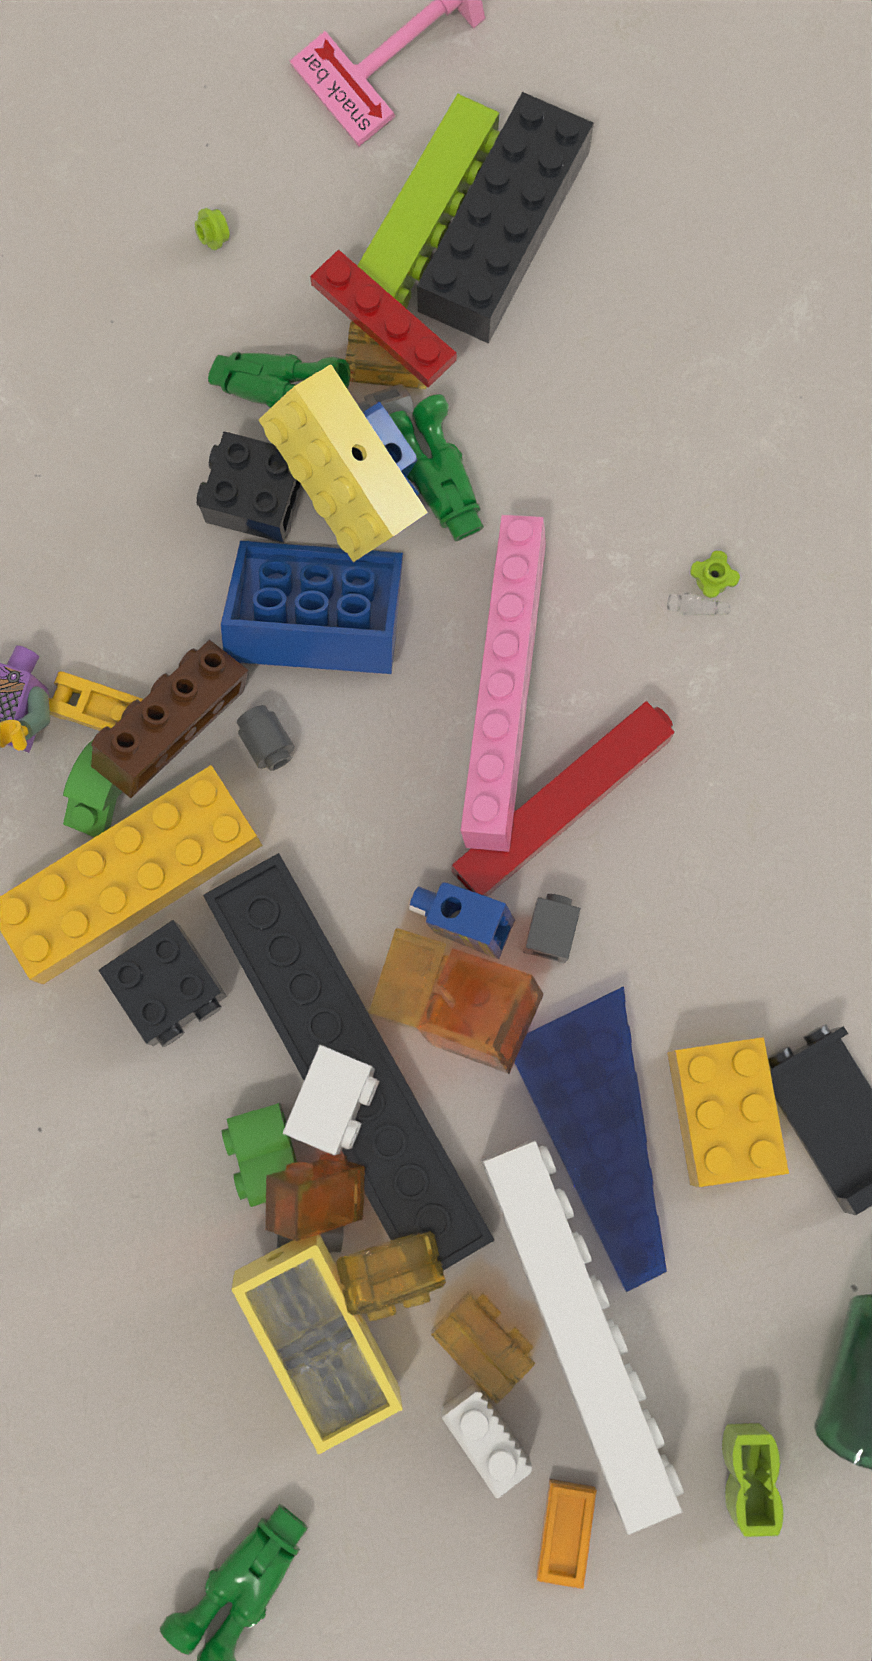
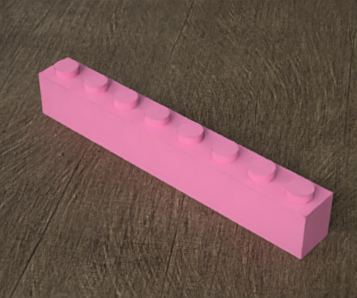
M501 516L461 823V834L466 848L507 852L510 849L546 547L543 517Z

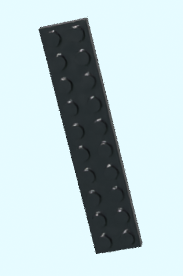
M278 853L205 893L203 896L303 1080L305 1081L319 1045L358 1060L375 1069L373 1078L379 1080L378 1087L369 1106L361 1103L355 1121L362 1123L352 1149L343 1148L342 1152L415 1286L417 1287L495 1241L280 854Z

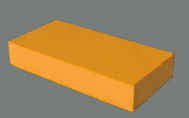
M549 1479L536 1574L537 1581L584 1589L597 1491L595 1486Z

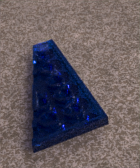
M623 986L506 1043L505 1046L624 1291L628 1292L666 1273L667 1269L659 1216L656 1211L653 1176L649 1165L646 1130L638 1077L634 1066L631 1046L632 1038L630 1026H628Z

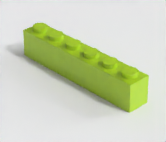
M458 93L357 265L406 309L411 300L412 287L416 280L420 281L430 263L432 252L438 248L448 230V224L452 217H455L467 191L474 182L500 134V112Z

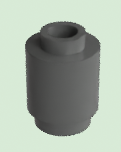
M260 705L246 711L237 719L236 723L240 728L238 735L258 768L268 767L270 771H274L283 767L291 760L290 753L294 750L295 746L275 712L268 711L265 705Z

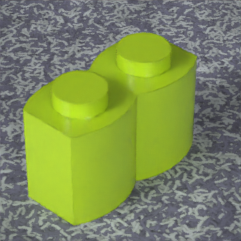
M760 1423L727 1424L722 1438V1453L725 1464L730 1472L725 1488V1500L729 1515L744 1537L779 1536L783 1525L784 1511L780 1493L775 1486L780 1470L777 1444L773 1436Z

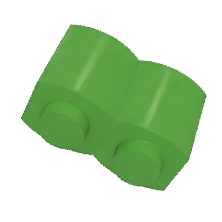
M281 1103L227 1118L228 1128L222 1130L223 1142L228 1156L236 1154L240 1172L233 1174L240 1200L247 1198L250 1207L293 1195L305 1189L291 1137L283 1134L287 1122Z

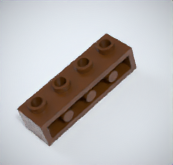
M208 640L198 650L195 648L191 649L180 661L179 668L170 676L163 674L152 686L148 696L141 702L134 700L125 709L118 723L112 728L106 726L99 731L91 744L93 747L91 767L129 798H132L243 693L249 670L211 640Z

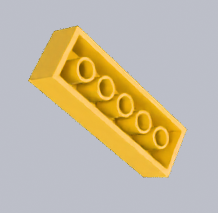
M210 765L1 895L0 931L29 980L45 984L263 845L218 774Z

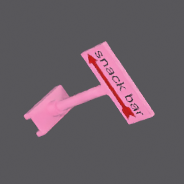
M433 0L357 65H354L326 31L292 58L290 63L360 147L395 117L394 112L369 84L367 78L444 13L449 15L457 9L474 29L485 19L482 0Z

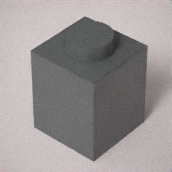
M547 894L546 899L538 897L523 953L566 963L569 959L581 908L571 906L572 899L565 896Z

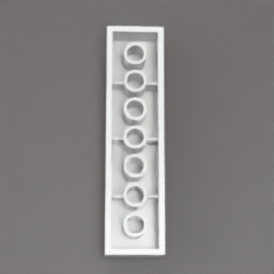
M528 1140L481 1159L612 1500L627 1534L630 1535L682 1513L676 1496L684 1493L673 1465L669 1464L666 1455H659L657 1450L665 1446L664 1440L654 1417L651 1418L647 1408L642 1410L639 1402L646 1399L645 1392L636 1371L632 1370L629 1363L624 1365L621 1359V1355L628 1353L626 1344L618 1326L614 1325L613 1320L609 1319L606 1321L603 1309L610 1307L600 1280H597L595 1275H588L584 1264L592 1262L582 1235H579L577 1231L572 1233L567 1219L574 1217L564 1190L561 1191L560 1188L555 1190L549 1175L556 1173V1168L547 1146L544 1147L542 1145L538 1147L536 1141Z

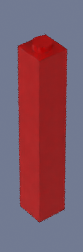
M645 701L514 812L509 852L471 848L452 864L451 872L466 890L488 897L666 746L675 733L671 728L673 723L669 716L661 708H653Z

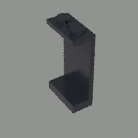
M827 1024L805 1035L803 1038L807 1044L792 1052L788 1046L768 1057L775 1100L843 1212L858 1215L872 1206V1088L841 1039L848 1035L845 1027L842 1026L830 1030Z

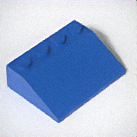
M240 541L221 620L223 650L239 663L392 674L403 553L372 550L353 562L349 555L341 548Z

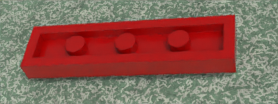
M339 249L310 276L311 285L427 388L456 362L457 352Z

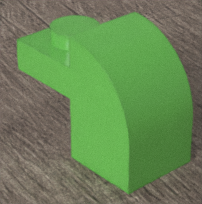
M91 741L78 756L67 779L63 796L68 797L63 825L96 837L111 827L117 797L123 792L91 767L93 748Z

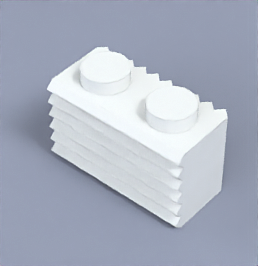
M480 1383L471 1384L441 1408V1418L496 1499L531 1474L532 1464L529 1454H526L524 1447L519 1445L518 1438H514L513 1430H509L507 1422H503L502 1415L498 1414L497 1407L492 1406L491 1399L487 1398L486 1391H482Z

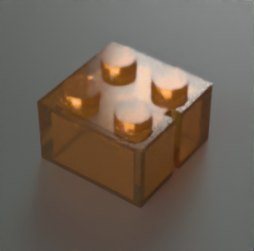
M452 948L436 984L449 1001L455 1003L452 1009L441 994L432 992L416 1028L432 1046L510 1074L544 993L531 974Z

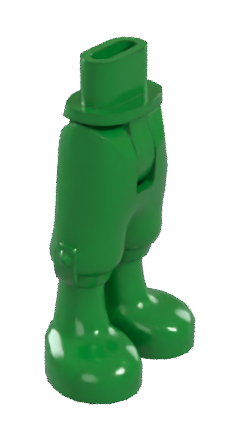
M233 352L230 357L224 355L216 356L208 374V382L211 385L220 386L227 394H233L242 399L264 404L271 408L289 390L297 385L292 384L293 382L304 381L329 365L333 366L348 389L350 367L345 359L338 357H326L317 362H302L300 358L293 354H241L240 352Z
M436 394L418 403L412 413V419L416 428L427 442L432 458H428L422 452L407 412L397 411L389 415L417 457V462L407 478L412 483L414 482L425 502L440 521V526L442 528L448 527L454 541H460L481 531L484 526L477 514L480 511V506L476 501L470 479L462 463V453L455 445L447 443L444 438L442 424L448 415L449 404L443 395Z
M281 1504L277 1506L268 1520L261 1518L258 1525L240 1542L222 1565L209 1572L205 1585L206 1595L187 1612H175L165 1618L159 1628L165 1640L179 1652L185 1655L192 1654L201 1642L211 1621L220 1609L230 1602L232 1603L229 1610L230 1613L218 1630L198 1652L197 1661H236L234 1652L243 1629L255 1626L261 1619L265 1618L266 1607L281 1584L295 1555L298 1554L300 1548L297 1546V1543L307 1531L308 1526Z

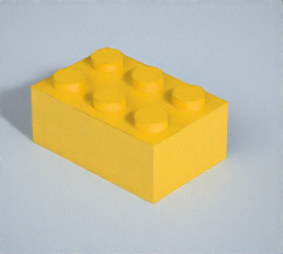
M764 1037L667 1052L690 1185L705 1187L789 1174Z

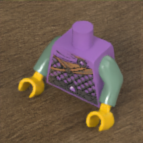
M16 645L7 665L0 663V747L4 748L6 745H9L15 750L29 753L36 734L50 724L49 691L44 684L31 674L39 656L35 652Z

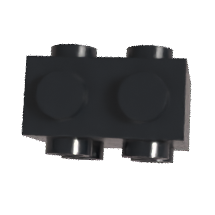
M224 431L220 444H215L210 453L209 469L211 471L208 481L200 484L197 493L196 503L200 507L205 523L284 543L301 490V483L292 476L287 462L274 444Z
M174 920L98 970L144 1042L152 1046L160 1043L162 1047L173 1043L185 1033L182 1028L196 1017L199 1022L208 1019L222 1008L219 1002L227 997L182 927Z

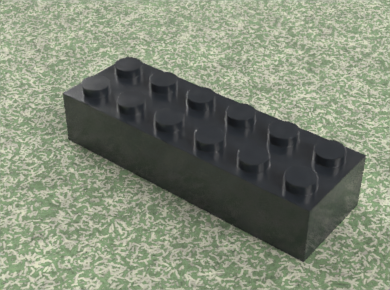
M521 93L417 285V308L419 313L489 344L589 154L593 122L527 93Z

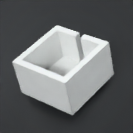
M319 1045L283 1134L332 1155L341 1154L343 1148L352 1149L362 1123L355 1121L361 1103L366 1106L370 1105L379 1084V1080L373 1078L375 1069L372 1066Z

